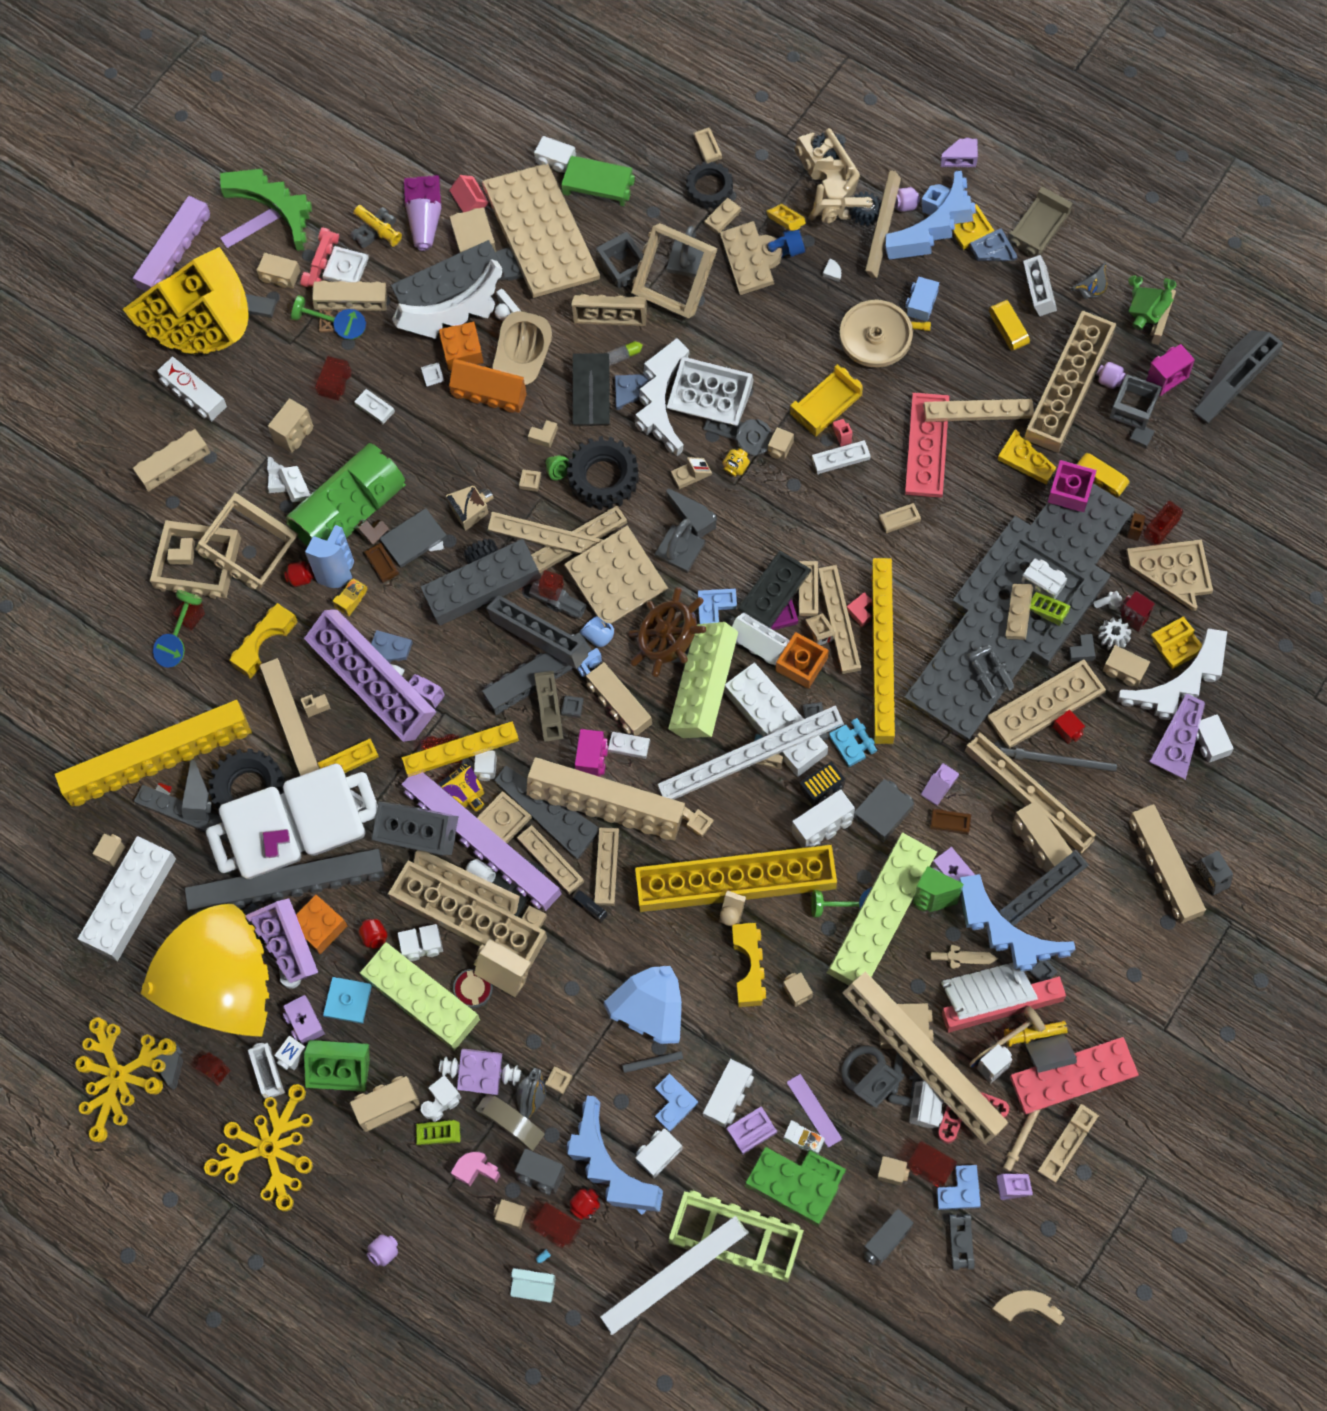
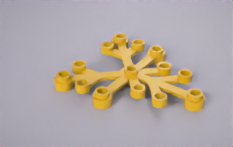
M96 1017L91 1020L89 1028L91 1032L97 1035L100 1043H97L94 1039L86 1038L82 1046L88 1051L95 1050L104 1053L110 1068L95 1064L89 1057L81 1056L76 1061V1069L83 1073L93 1071L107 1076L96 1083H88L86 1092L91 1095H97L101 1089L110 1085L108 1091L89 1103L82 1102L79 1105L80 1113L85 1115L91 1114L95 1108L102 1105L96 1125L89 1131L90 1139L101 1143L106 1140L108 1135L107 1129L104 1126L111 1107L114 1112L113 1121L116 1125L123 1126L128 1121L117 1099V1089L119 1088L122 1095L120 1102L125 1106H131L135 1100L134 1096L130 1094L126 1082L144 1087L147 1093L159 1094L163 1088V1083L160 1079L151 1077L146 1080L129 1073L142 1065L150 1067L156 1072L164 1071L166 1067L165 1062L153 1059L161 1054L166 1056L174 1054L176 1043L171 1039L165 1038L159 1042L158 1047L151 1050V1047L155 1044V1038L146 1034L141 1038L143 1046L139 1058L125 1066L118 1065L112 1049L121 1029L115 1024L108 1026L106 1020ZM115 1027L116 1030H115V1032L112 1034L111 1031H112V1029ZM147 1038H150V1042L146 1044ZM167 1043V1048L164 1050L163 1047ZM160 1062L161 1066L157 1069L156 1065ZM117 1071H118V1072H119V1076H118L117 1078H115V1075H116V1073H117ZM153 1082L154 1086L150 1089V1084ZM94 1085L95 1090L91 1092V1087ZM129 1096V1102L126 1103L125 1099ZM88 1105L87 1111H84V1107ZM120 1116H122L123 1119L119 1123L118 1119Z
M299 1084L290 1087L288 1092L290 1100L280 1119L276 1109L277 1101L273 1097L265 1099L264 1106L268 1109L274 1129L271 1136H269L267 1130L268 1121L262 1115L257 1116L254 1120L262 1140L243 1132L241 1127L235 1122H230L224 1127V1134L227 1138L231 1140L238 1138L257 1147L256 1149L241 1154L223 1143L217 1147V1152L220 1156H227L229 1158L220 1162L216 1159H210L204 1165L205 1172L211 1177L218 1176L223 1169L231 1167L230 1171L225 1174V1180L229 1184H235L239 1178L238 1173L245 1161L259 1156L268 1159L272 1177L266 1188L261 1191V1197L265 1201H271L274 1198V1190L276 1188L278 1193L276 1206L284 1212L289 1211L294 1204L292 1197L286 1193L284 1184L289 1186L292 1191H299L302 1183L297 1178H291L280 1173L276 1157L294 1165L301 1174H308L313 1168V1163L308 1157L302 1156L297 1158L281 1150L290 1145H301L303 1136L300 1133L295 1132L287 1138L278 1140L284 1132L301 1126L310 1127L313 1123L312 1117L308 1114H303L300 1118L288 1122L297 1103L306 1096L305 1089ZM296 1091H301L300 1097H295ZM269 1101H274V1105L272 1107L267 1106V1103ZM308 1117L310 1119L309 1123L303 1124V1119ZM259 1119H264L263 1125H258ZM232 1129H237V1133L235 1135L230 1134V1131ZM295 1136H300L298 1142H293ZM267 1146H272L271 1152H266ZM227 1147L226 1153L222 1154L220 1152L221 1148ZM308 1163V1168L303 1170L301 1168L302 1164ZM216 1165L217 1170L215 1172H211V1167ZM235 1174V1179L229 1181V1175ZM294 1181L299 1183L297 1188H292ZM267 1191L271 1192V1196L269 1198L264 1197V1194ZM284 1200L289 1201V1204L286 1207L282 1206V1202Z

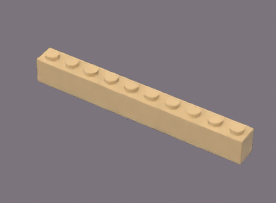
M866 971L843 992L847 999L985 1145L1008 1124L1007 1120Z

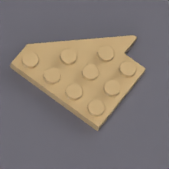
M1202 540L1129 548L1126 551L1129 568L1192 611L1197 610L1195 596L1212 594L1213 592Z

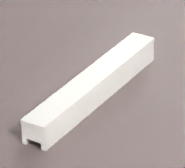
M734 1216L602 1315L601 1318L611 1331V1335L748 1234V1230H745L738 1218Z

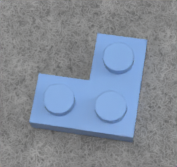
M736 589L698 591V597H702L704 600L703 604L699 606L700 624L718 623V610L737 609Z
M670 1074L655 1087V1090L668 1102L655 1118L670 1132L698 1105V1101Z
M977 1165L956 1166L957 1187L937 1188L938 1210L980 1208Z

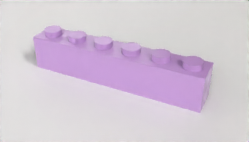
M191 196L187 197L134 275L133 280L138 288L148 291L158 282L165 280L172 274L173 268L176 263L180 262L182 254L190 247L195 235L199 234L203 223L209 219L210 211L206 203Z

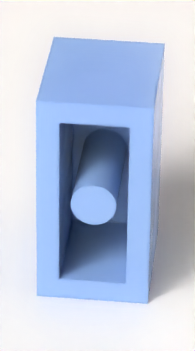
M918 277L917 283H913L910 293H912V297L906 301L907 316L928 322L938 294L939 282Z

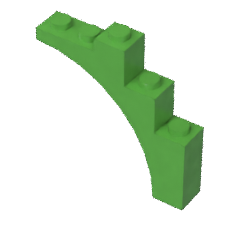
M262 169L220 173L221 190L224 198L250 199L272 208L284 218L291 228L297 251L304 250V243H307L303 228H306L305 220L309 219V212H312L311 201H307L306 194L290 196L289 188L285 187L284 182L268 183V177L264 176Z

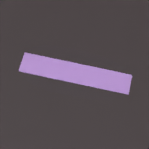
M271 208L221 237V240L228 248L281 216Z
M801 1074L788 1081L787 1084L820 1135L825 1138L824 1141L828 1148L842 1140Z

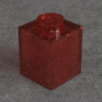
M544 570L538 585L540 596L558 601L564 586L562 575Z
M184 601L173 613L177 621L182 611ZM202 603L200 605H188L182 625L191 631L205 615Z

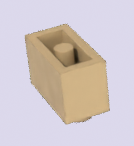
M264 253L257 273L260 280L265 283L278 284L283 288H293L299 276L300 268L298 261Z
M1115 645L1105 663L1103 671L1109 677L1118 678L1126 685L1138 688L1150 661Z

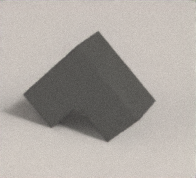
M1092 634L1080 635V646L1069 648L1070 662L1094 661L1095 650Z

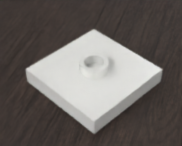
M334 246L323 273V279L333 282L360 281L369 259L368 255Z

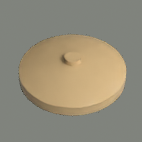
M869 300L861 302L852 307L845 314L841 322L840 342L844 351L851 359L864 366L885 367L894 364L904 357L912 343L913 329L909 317L900 307L887 301Z

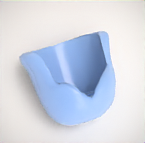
M596 616L581 629L580 633L593 645L604 647L612 640L614 628L610 623H606Z

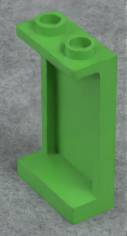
M571 156L562 182L563 195L570 196L571 191L605 197L619 200L620 206H624L625 201H628L630 198L629 188L634 185L635 176L632 175V168Z

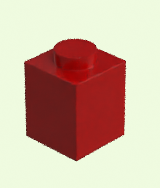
M1069 709L1055 720L1053 728L1069 744L1073 740L1074 742L1078 741L1084 735L1085 725Z

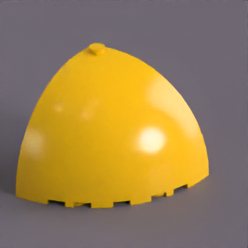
M220 247L193 259L172 276L158 282L123 308L137 327H142L147 332L146 335L156 338L160 341V344L168 348H176L182 350V352L192 354L196 352H203L205 354L227 348L243 336L248 323V305L243 286L233 266Z
M234 904L216 905L191 916L181 923L160 946L148 969L141 994L165 1011L192 1023L233 1034L262 1036L267 1018V1012L264 1011L265 999H269V992H267L265 981L269 980L267 965L263 964L262 959L264 950L260 939H256L254 926L248 924L246 915Z

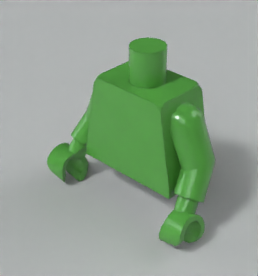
M1137 275L1129 278V284L1133 286V300L1129 313L1135 318L1132 324L1134 328L1142 330L1145 323L1156 324L1173 301L1171 290L1176 287L1174 280L1164 279V291L1163 289L1139 287L1143 278L1136 277Z

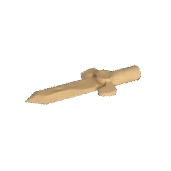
M955 945L950 946V952L948 953L931 952L930 955L931 960L949 961L952 969L960 967V964L955 963L954 960L960 963L991 964L998 959L989 952L960 951L955 953L954 951L960 950V947Z

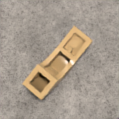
M1036 1291L1011 1293L1001 1299L991 1310L992 1313L1008 1324L1015 1315L1024 1311L1035 1312L1056 1327H1059L1065 1319L1061 1316L1062 1312L1054 1306H1047L1051 1300L1050 1297Z

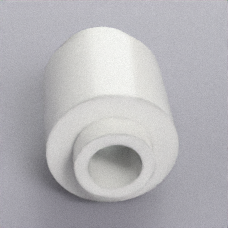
M478 859L470 861L466 866V871L491 883L495 879L496 874L493 872V869Z

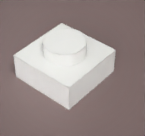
M439 363L421 367L426 386L444 381Z

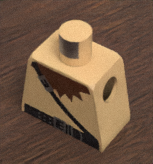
M475 486L446 495L450 508L465 531L488 514L486 503L494 499L489 489L479 494Z

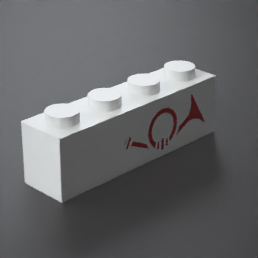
M173 356L157 371L160 376L159 381L165 387H171L172 392L177 397H183L189 407H195L198 414L204 419L207 417L210 421H213L227 407L224 399Z

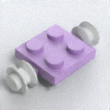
M462 1048L459 1065L456 1058L453 1061H448L447 1057H445L444 1060L440 1061L439 1072L442 1073V1076L449 1073L454 1078L459 1073L457 1090L497 1095L500 1078H502L505 1085L508 1081H512L514 1086L516 1082H520L521 1070H518L517 1065L514 1069H510L509 1064H507L501 1070L502 1053Z

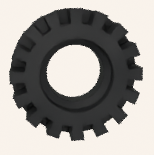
M483 539V541L479 540L477 541L478 543L468 546V550L464 551L467 563L470 564L498 551L494 540Z

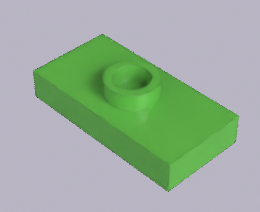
M810 1150L801 1167L836 1186L839 1185L846 1171L845 1168Z

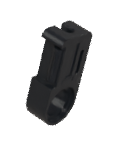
M577 889L571 896L576 904L600 923L608 916L606 910L602 909L581 890Z

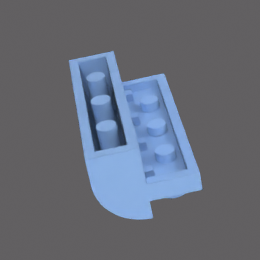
M335 525L327 541L313 536L305 553L317 583L329 588L345 586L352 579L350 569L353 567L354 559L343 528Z

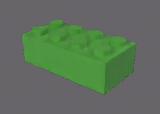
M765 1147L746 1182V1188L818 1228L839 1188Z

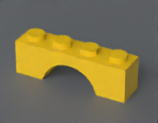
M278 603L271 607L266 617L256 624L252 634L243 640L242 646L232 653L230 659L232 666L251 679L262 664L259 659L261 644L271 636H287L298 623L296 616Z
M756 923L732 925L734 949L744 953L751 964L749 974L743 980L737 982L738 1007L762 1006L763 999H766V988L761 987V980L765 979L764 967L760 968L759 960H763L762 948H758V941H761V931L756 929Z

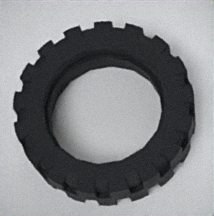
M703 162L702 165L698 164L694 167L695 169L690 170L689 176L687 175L686 190L693 204L696 203V206L700 208L702 206L704 209L711 207L715 209L727 198L730 199V195L733 193L732 174H729V170L724 168L722 164ZM704 176H715L723 181L724 188L717 194L705 195L697 191L695 184Z

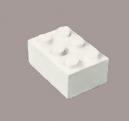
M839 790L792 821V835L802 848L819 846L822 840L825 838L827 840L831 839L836 835V831L841 828L846 829L853 823L855 808L843 791Z

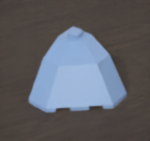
M671 966L651 967L631 976L604 1001L603 1005L611 1019L617 1022L622 1020L628 1023L629 1028L640 1034L645 1032L653 1036V1040L660 1044L679 1043L682 1002L678 979Z

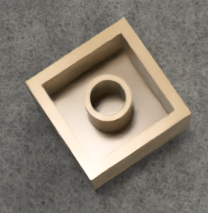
M289 398L270 422L268 428L274 443L293 453L295 449L300 447L304 437L311 433L313 424L308 409Z

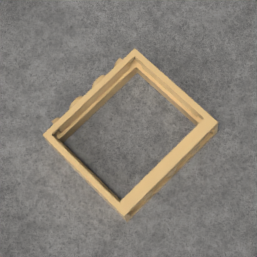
M659 223L653 226L651 232L648 233L650 238L643 248L644 256L638 264V274L632 282L633 289L631 293L690 318L696 313L718 248ZM662 234L704 252L686 305L644 287Z
M234 493L198 542L196 550L202 557L214 561L217 567L229 571L234 578L246 582L249 588L260 591L293 545L298 534L237 493ZM233 508L286 542L260 579L207 545Z
M165 520L150 582L155 589H160L161 592L169 590L174 593L177 590H183L199 597L205 595L216 599V597L227 598L232 576L224 568L222 569L219 585L161 577L171 535L201 539L210 526ZM218 528L210 541L229 543L226 558L235 563L241 536L238 530Z

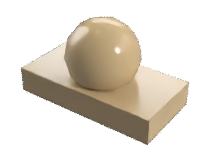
M727 891L720 912L719 922L731 927L732 925L740 924L746 897Z

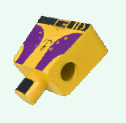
M468 762L438 784L464 808L470 805L474 811H478L484 806L480 799L484 794L483 788Z

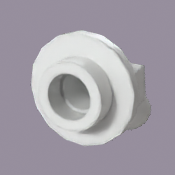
M1118 591L1109 592L1108 597L1094 601V605L1096 608L1109 604V609L1117 610L1121 606L1122 596L1119 595Z

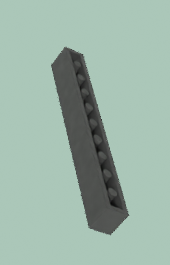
M375 849L281 868L252 879H245L241 876L187 887L185 892L188 911L193 916L202 910L216 905L234 904L240 909L251 903L260 905L267 900L279 901L287 896L299 897L306 892L319 893L326 888L338 889L346 884L358 885L361 881H378L381 879L380 877H385L380 850Z

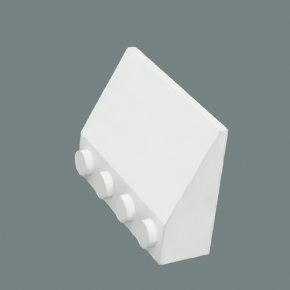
M682 357L667 409L738 426L753 385V374Z

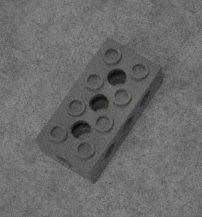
M378 802L372 840L440 855H452L459 816L393 802Z

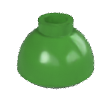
M564 456L549 457L545 463L548 476L555 481L564 478L568 473L569 460Z

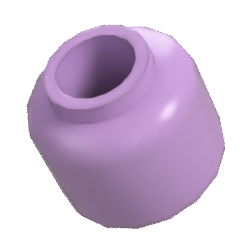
M912 187L898 189L894 208L899 212L915 210L920 201L919 194Z
M1107 362L1105 366L1101 365L1097 372L1099 383L1111 389H1115L1117 386L1120 387L1126 375L1121 366L1112 362Z
M379 1235L368 1245L367 1257L375 1266H386L398 1255L396 1247L398 1243L392 1236Z

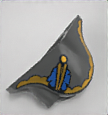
M1106 262L1095 269L1084 280L1071 287V291L1080 292L1084 299L1096 298L1102 295L1108 287Z
M534 1068L520 1082L516 1090L519 1113L528 1120L543 1104L546 1097L542 1071Z

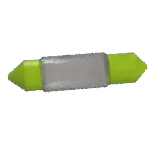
M634 341L605 352L609 353L610 366L640 353L643 345Z

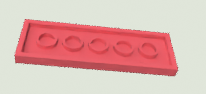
M913 393L905 495L940 498L943 496L948 421L925 422L923 404L924 402L949 401V395Z
M1124 1037L1074 1053L1077 1058V1063L1040 1073H1037L1035 1067L1012 1074L1010 1078L1024 1115L1139 1076Z

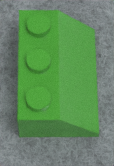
M927 866L916 887L913 904L924 912L926 910L933 912L957 905L964 884Z
M309 1040L304 1053L305 1088L366 1091L369 1070V1044Z

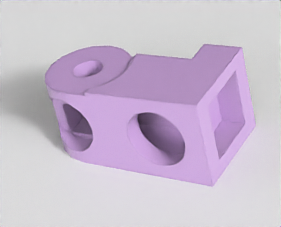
M414 674L408 682L433 708H436L445 696L440 686L419 675Z

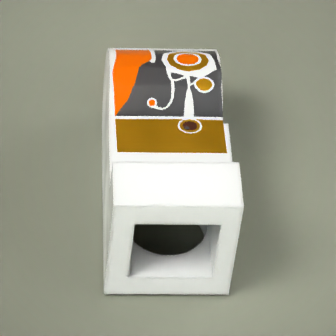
M792 1120L783 1141L802 1150H810L816 1154H819L825 1140L821 1135L800 1126Z

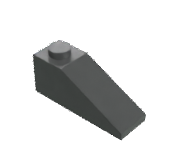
M671 489L666 490V498L683 520L690 519L692 521L691 531L695 536L701 538L716 529L717 517L713 511H709L706 506Z
M191 760L182 803L183 819L207 821V815L212 811V802L209 801L208 792L196 762Z

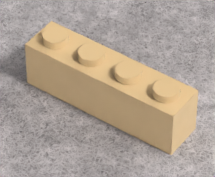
M361 281L314 282V310L354 309L359 311H386V283H366Z
M196 429L185 433L180 439L169 443L164 449L156 451L148 459L137 463L133 470L149 492L210 454L207 444Z
M604 662L586 675L588 689L592 693H597L600 703L604 707L606 705L611 710L610 714L615 720L619 719L623 724L622 728L627 734L631 733L633 736H637L652 725V717Z

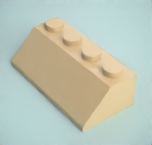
M574 295L572 301L574 323L646 326L647 300L639 296Z

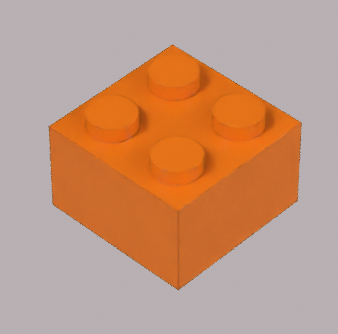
M474 322L439 329L448 371L452 370L454 359L476 365L484 363Z
M795 632L776 662V671L809 689L827 661L829 650Z
M317 895L296 914L306 942L319 954L347 927L345 920Z

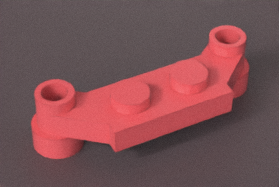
M321 228L318 238L320 244L311 264L310 273H303L301 286L307 288L309 286L314 287V282L322 281L319 275L321 270H324L326 267L327 255L331 254L333 244H337L339 240V234L331 232L330 229Z

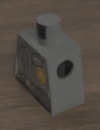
M1219 851L1193 864L1213 896L1231 886L1233 873Z

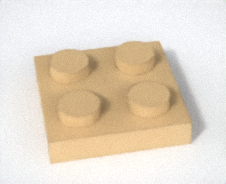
M503 791L477 817L478 820L506 843L532 818L528 812Z

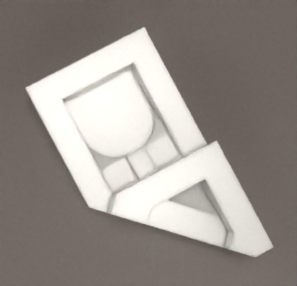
M268 457L267 468L269 473V493L287 492L279 474L280 469L284 468V466L278 465L271 457Z

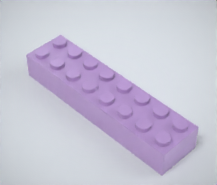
M324 610L304 639L403 742L415 740L435 715L436 711L338 610Z

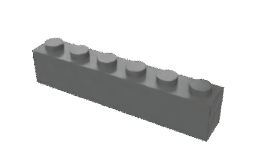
M500 595L487 607L492 622L575 669L588 657L584 642Z
M580 632L576 635H571L584 642L587 653L592 651ZM547 652L535 656L533 661L528 664L520 665L513 673H507L502 676L498 682L488 684L482 692L495 715H498L537 691L535 673L554 671L556 680L574 668Z

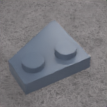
M1002 228L969 244L977 261H1015L1018 258Z
M644 374L615 376L617 410L622 409V406L630 402L638 401L640 389L651 380H648Z
M376 630L371 643L388 662L407 660L413 644L410 639Z

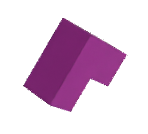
M289 830L263 832L266 858L279 857L278 845L290 843Z

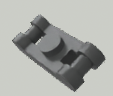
M384 207L380 208L377 214L374 215L380 221L384 219L385 222L383 223H388L391 227L396 222V218L393 215H389ZM366 223L360 228L354 229L350 234L354 240L358 241L362 248L367 247L379 237L378 232Z
M949 1215L953 1270H960V1268L965 1267L968 1270L974 1269L971 1215H964V1217ZM957 1225H964L965 1231H957ZM959 1254H966V1259H959Z

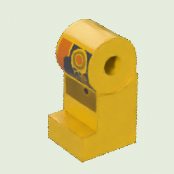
M352 579L344 591L334 598L333 604L335 609L349 617L366 594L367 586L356 579Z

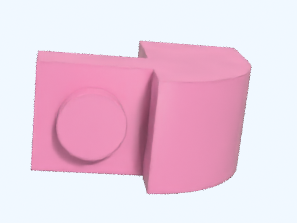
M471 1152L462 1156L451 1172L454 1178L468 1186L472 1185L478 1173L494 1182H497L500 1177L497 1171L498 1168L489 1162L484 1164L487 1157L480 1152Z

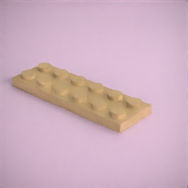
M1082 660L988 715L987 719L1008 748H1012L1054 723L1056 719L1069 709L1073 712L1102 695L1106 689L1086 661Z

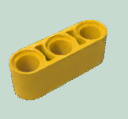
M1007 300L989 307L994 323L1012 351L1030 343L1025 328Z
M1085 453L1076 464L1097 470L1093 484L1116 498L1122 494L1129 484L1126 476L1089 453Z

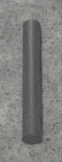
M680 1051L622 1066L624 1073L681 1060L683 1056Z

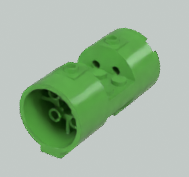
M368 443L286 516V524L298 534L297 538L307 547L313 536L327 541L335 525L342 527L346 538H348L355 530L354 527L362 519L366 520L376 510H379L406 485L404 483L405 478L390 458L387 459L386 456L380 454L382 450L377 446Z

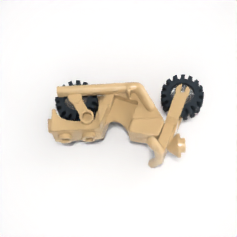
M830 128L825 133H821V136L817 135L815 139L814 132L798 137L795 147L796 155L812 179H823L822 184L817 186L812 212L808 217L809 220L814 221L818 215H822L821 220L823 223H831L835 221L838 215L840 219H855V223L861 222L860 225L862 226L864 223H866V226H869L870 223L871 225L875 224L878 220L882 201L878 200V196L873 197L874 193L868 195L866 191L865 194L859 192V195L855 194L854 197H851L855 193L860 174L844 150V143L840 141L841 138H836V135Z

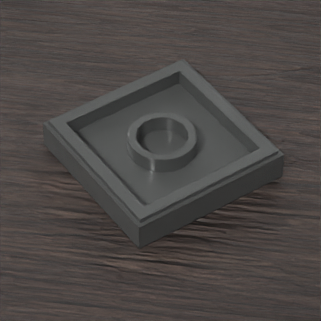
M1064 1034L1025 1044L1026 1051L1037 1073L1077 1063V1058Z

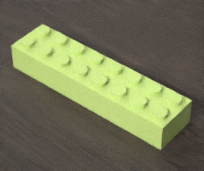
M904 833L899 836L833 959L827 974L849 986L865 971L872 977L915 895L916 887L927 866L930 867L937 851Z

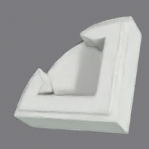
M830 259L823 272V276L840 282L841 269L839 265Z

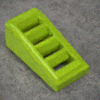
M1038 592L1034 594L1030 605L1032 612L1058 626H1061L1071 606ZM1038 599L1041 600L1038 607L1034 606ZM1044 603L1048 604L1045 610L1041 609ZM1051 606L1054 607V610L1049 612Z
M458 1121L416 1124L417 1145L460 1142V1123ZM442 1127L444 1129V1138H441ZM427 1128V1139L424 1140V1129ZM433 1128H435V1139H433Z

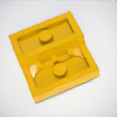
M1184 617L1151 634L1154 643L1172 669L1198 656L1202 647V643L1194 635V629Z

